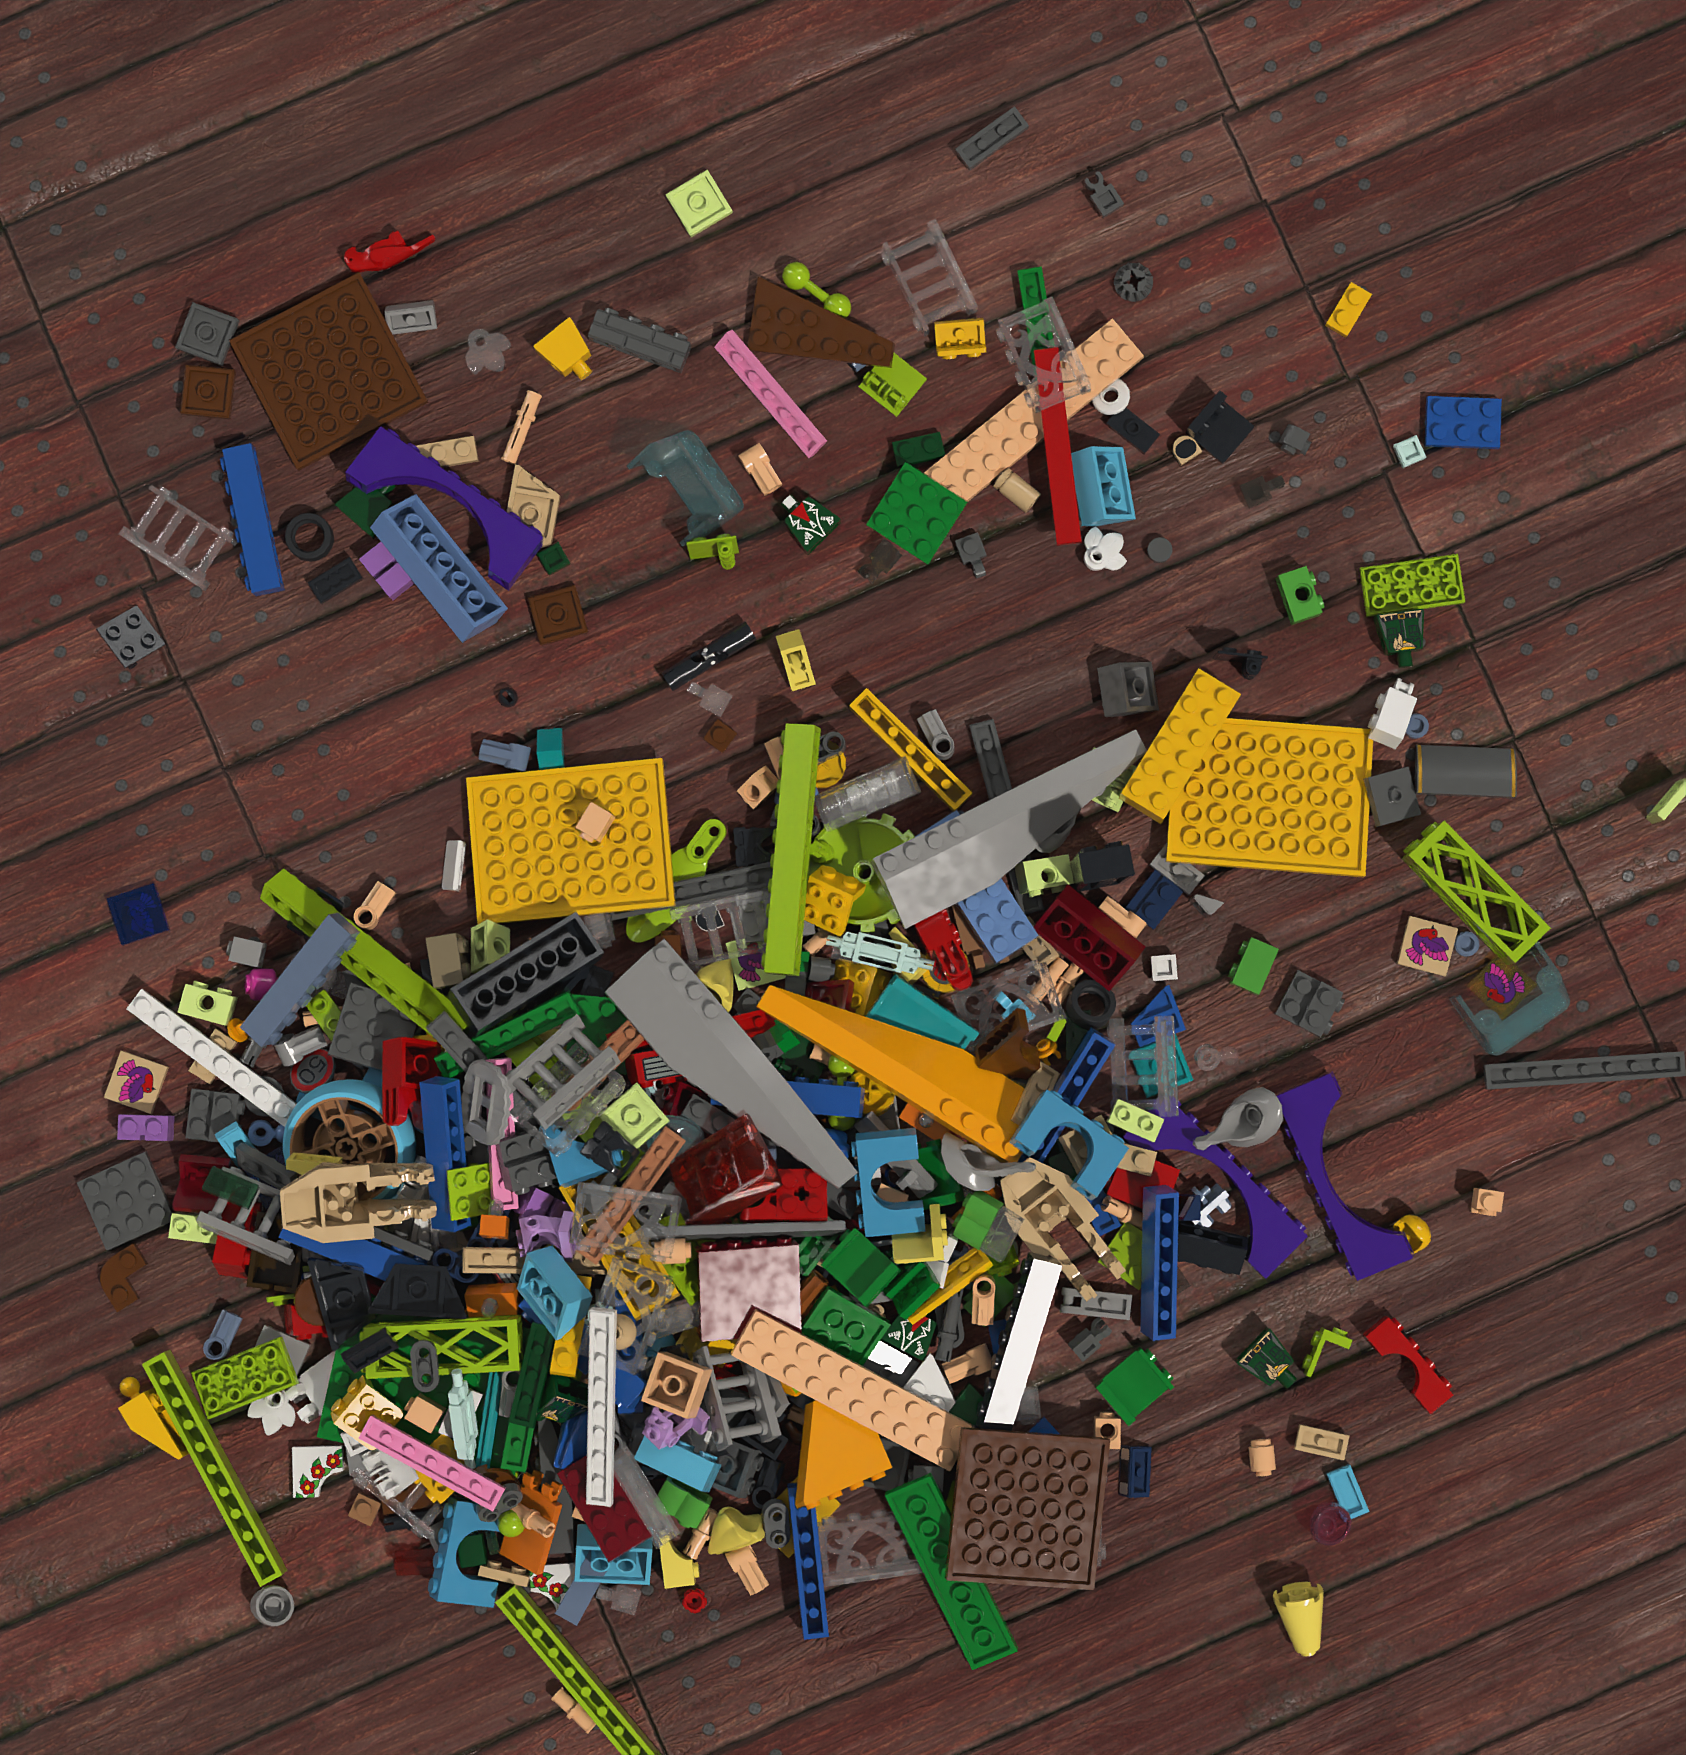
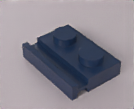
M1155 869L1125 909L1139 916L1147 923L1148 927L1154 930L1184 891Z

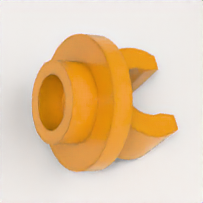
M233 1018L227 1024L228 1034L235 1041L243 1042L248 1038V1034L240 1028L244 1021Z
M1043 1039L1037 1043L1039 1059L1044 1064L1051 1065L1048 1061V1056L1054 1054L1058 1059L1061 1058V1054L1057 1050L1056 1041Z

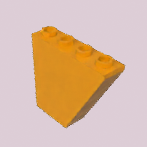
M816 1400L805 1405L795 1500L797 1509L806 1506L807 1510L821 1505L820 1499L826 1496L829 1500L843 1495L842 1489L849 1487L850 1491L864 1486L863 1480L871 1477L873 1482L886 1476L884 1471L892 1468V1465L877 1432Z

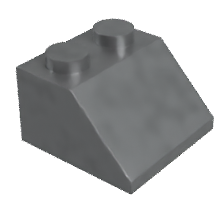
M1123 662L1097 668L1105 717L1126 716L1159 710L1152 662Z

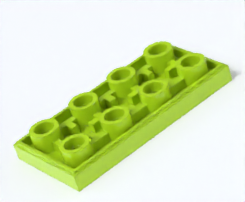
M1458 554L1361 567L1359 569L1366 617L1465 603Z
M283 1336L191 1372L207 1419H212L299 1384Z

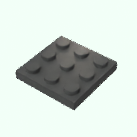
M350 983L328 1055L382 1072L383 1041L397 1037L413 1038L417 1024L375 990Z
M147 1151L77 1182L106 1251L171 1222V1215L174 1212Z

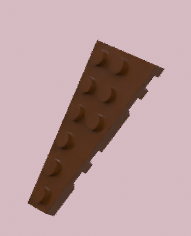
M758 277L748 341L750 351L892 368L894 342Z

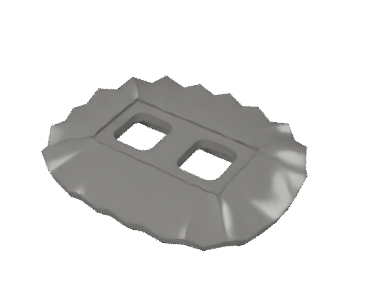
M485 1059L475 1060L469 1065L464 1077L465 1082L461 1096L463 1124L465 1131L476 1141L489 1146L496 1145L505 1137L504 1131L508 1126V1118L511 1115L509 1111L511 1105L509 1096L512 1089L508 1086V1077L502 1074L501 1067L495 1066L492 1062H488ZM485 1083L492 1085L491 1098L484 1093ZM482 1106L489 1109L487 1121L481 1117Z

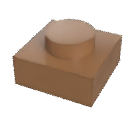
M359 1492L348 1516L368 1526H372L382 1502Z

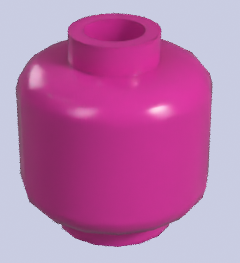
M265 968L252 969L249 975H245V994H249L250 998L254 1001H261L279 978L276 977L275 970Z

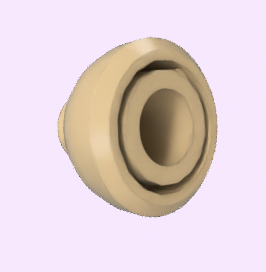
M617 1314L616 1350H623L633 1344L637 1331L631 1318L623 1314Z

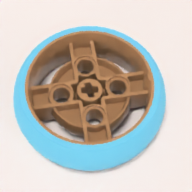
M337 1080L311 1090L294 1107L284 1129L283 1155L285 1164L287 1158L293 1152L323 1155V1149L328 1150L331 1156L342 1157V1164L345 1165L383 1163L387 1147L394 1144L396 1153L395 1163H414L416 1159V1135L408 1114L406 1121L402 1124L388 1126L384 1121L377 1122L369 1114L350 1108L348 1100L369 1107L383 1119L382 1088L361 1080ZM318 1108L323 1121L316 1129L313 1146L306 1148V1124L311 1114ZM336 1118L344 1121L345 1128L337 1125ZM368 1133L375 1135L377 1143H372L368 1139ZM345 1144H352L353 1149H347ZM357 1182L358 1201H364L367 1198L392 1199L396 1196L402 1184H399V1187H392V1185L379 1186L371 1189V1191H367L365 1184Z

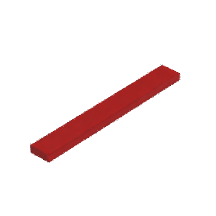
M1059 347L1034 350L1057 546L1082 543Z

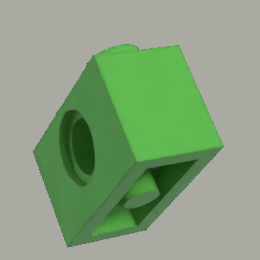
M1307 566L1277 576L1276 582L1291 625L1318 617L1323 613L1324 603L1320 594L1316 595L1314 589L1316 580L1313 572H1308ZM1303 589L1307 593V600H1298L1295 596V591Z

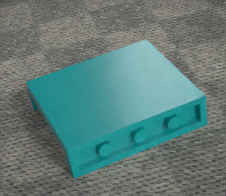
M894 974L865 1016L961 1049H965L971 1040L974 1041L979 1035L976 1028L896 974Z

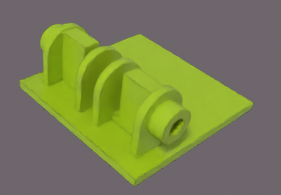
M894 353L892 368L874 366L871 371L865 374L864 380L858 387L897 417L927 378Z
M721 534L714 539L698 537L692 539V542H687L690 560L719 556L721 566L724 569L729 570L735 566L734 554L739 553L736 536Z
M469 1163L467 1167L446 1170L451 1221L495 1212L491 1210L489 1163Z
M697 1261L683 1266L681 1264H662L689 1305L691 1306L699 1300Z

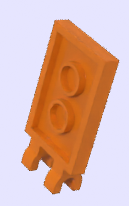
M534 1470L532 1475L528 1472L524 1473L523 1484H520L523 1495L520 1503L529 1509L539 1511L540 1516L553 1522L555 1527L552 1528L556 1529L563 1505L557 1502L563 1484L557 1481H552L551 1485L544 1483L540 1492L538 1489L544 1474L537 1470ZM527 1528L516 1537L504 1536L499 1554L536 1575L542 1574L555 1530L548 1538L543 1537L533 1529L529 1530Z

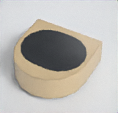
M1189 436L1179 437L1172 447V452L1180 466L1202 453L1196 441Z

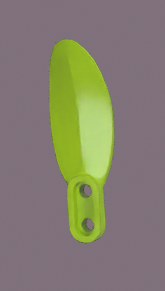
M718 819L706 821L688 846L671 855L674 882L705 876L709 858L726 837L727 829L722 821ZM714 826L719 830L717 836H712L710 833V829ZM698 846L704 849V853L701 856H698L695 852ZM689 905L628 917L626 926L628 938L636 943L654 938L661 931L671 926L685 912Z

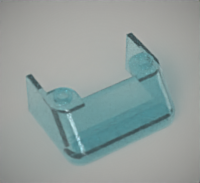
M685 430L650 443L627 465L629 470L644 465L651 476L657 478L666 476L693 514L687 519V527L690 534L680 542L682 547L687 545V542H692L694 538L707 536L735 517L744 508L739 494L700 438L692 431Z
M1538 941L1529 951L1542 968L1536 975V983L1542 994L1503 1021L1495 1011L1490 1009L1482 1010L1473 1015L1460 995L1449 998L1483 1049L1490 1055L1505 1053L1563 1013L1570 1005V997L1562 976Z

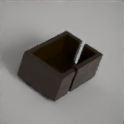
M267 1211L257 1212L254 1231H258ZM277 1213L267 1233L268 1240L275 1243L277 1240H281L279 1234L283 1227L282 1213ZM290 1243V1249L293 1250L295 1256L291 1265L252 1249L246 1287L267 1290L274 1288L275 1291L295 1293L301 1282L300 1274L303 1272L302 1267L305 1265L302 1259V1247Z

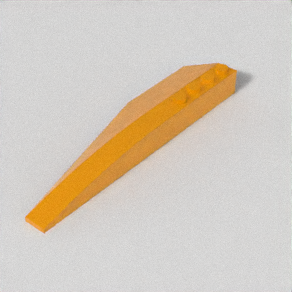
M772 985L767 987L756 1006L757 1008L971 1144L976 1145L1001 1163L1018 1162L1023 1152L1010 1144L1009 1141L1019 1125L1011 1121L1025 1088L1003 1074L978 1068L976 1057L964 1049Z

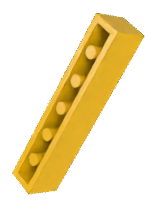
M867 688L849 705V709L953 812L958 810L972 796V792Z

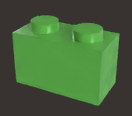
M1252 937L1248 938V941L1243 940L1238 950V954L1241 955L1238 964L1233 963L1228 977L1231 978L1229 984L1254 995H1259L1279 949Z

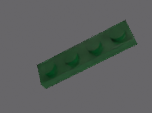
M532 1322L508 1421L509 1423L529 1428H535L555 1344V1338L544 1324Z

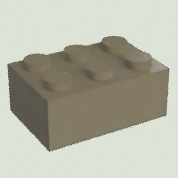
M453 933L426 938L433 988L441 990L451 989L474 975V973H471V965L468 961V955H471L470 941L466 940L465 936Z

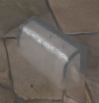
M904 756L815 795V802L826 832H830L919 794L921 790L907 757Z

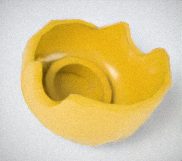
M1406 1215L1393 1225L1394 1231L1405 1232L1414 1253L1423 1250L1431 1241V1233L1427 1223L1416 1215Z

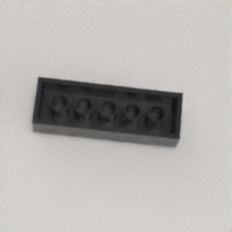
M1122 841L1108 843L1101 850H1097V846L1082 848L1070 862L1074 880L1073 887L1077 892L1123 884L1135 875L1129 844L1123 845Z
M574 912L452 987L447 997L476 1038L600 961L604 951L578 913Z

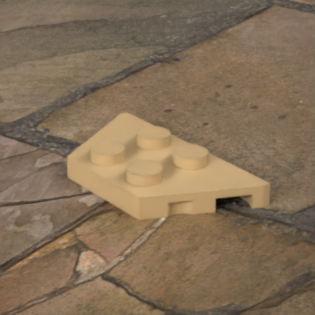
M515 464L507 513H515L520 517L523 524L528 527L533 526L542 533L543 546L541 548L552 545L560 495L529 474L521 466Z

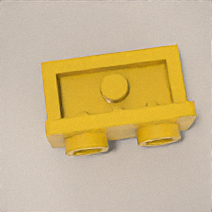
M983 318L934 322L937 356H942V359H954L957 355L966 354L967 357L981 356V353L986 352Z

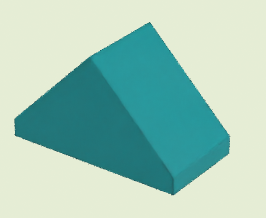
M562 728L537 730L539 770L565 768Z

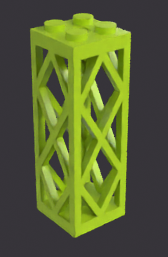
M1435 821L1433 824H1430L1422 831L1421 835L1423 838L1420 841L1418 839L1412 841L1403 850L1406 855L1402 860L1505 965L1516 963L1551 929L1445 821L1438 824ZM1443 840L1447 845L1439 844V842ZM1439 855L1460 860L1466 885L1444 879ZM1432 857H1433V861H1434L1436 873H1435V870H1434V866H1433V862H1432ZM1468 866L1470 867V870H1471V874H1472V878H1473V882H1474L1475 888L1473 887V884H1472V880H1471V876H1470V872H1469ZM1479 877H1480L1494 892L1482 890ZM1456 894L1469 897L1472 910ZM1476 899H1478V903H1479V907H1480V911H1481V915H1482L1483 921H1482L1481 918H1480L1479 909H1478V905H1477ZM1485 901L1506 906L1512 932L1491 927ZM1514 912L1516 913V916H1517V920H1518V924H1519V928H1520L1521 934H1519V932H1518V928H1517V924H1516ZM1502 940L1514 944L1509 948Z
M522 1315L374 1322L366 1325L363 1328V1332H360V1342L383 1328H386L389 1333L399 1332L393 1336L396 1341L409 1334L418 1340L433 1342L437 1348V1355L442 1352L458 1361L455 1363H438L440 1375H449L454 1369H461L462 1374L520 1371L524 1358ZM507 1326V1334L495 1327ZM464 1329L448 1341L429 1331ZM474 1330L501 1346L480 1359L454 1345V1343ZM508 1349L509 1360H492ZM395 1351L390 1352L361 1370L362 1373H366V1379L412 1377L411 1360ZM384 1361L393 1366H384Z

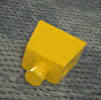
M570 317L533 346L537 354L564 377L574 371L579 379L583 380L592 373V370L585 363L591 357V353Z

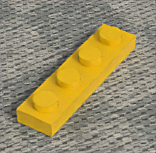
M972 1248L948 1266L944 1288H938L908 1318L912 1325L994 1266L982 1248L980 1250Z
M577 1275L582 1284L590 1291L592 1277ZM586 1316L561 1339L555 1340L550 1374L575 1378Z

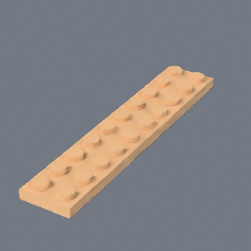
M1113 318L1060 361L1067 420L1144 358V355ZM1035 381L924 473L967 501L976 496L998 478L1004 470L1010 468L1044 440L1038 381Z
M757 1309L754 1310L731 1351V1355L948 1471H951L958 1458L961 1427L972 1428V1424Z

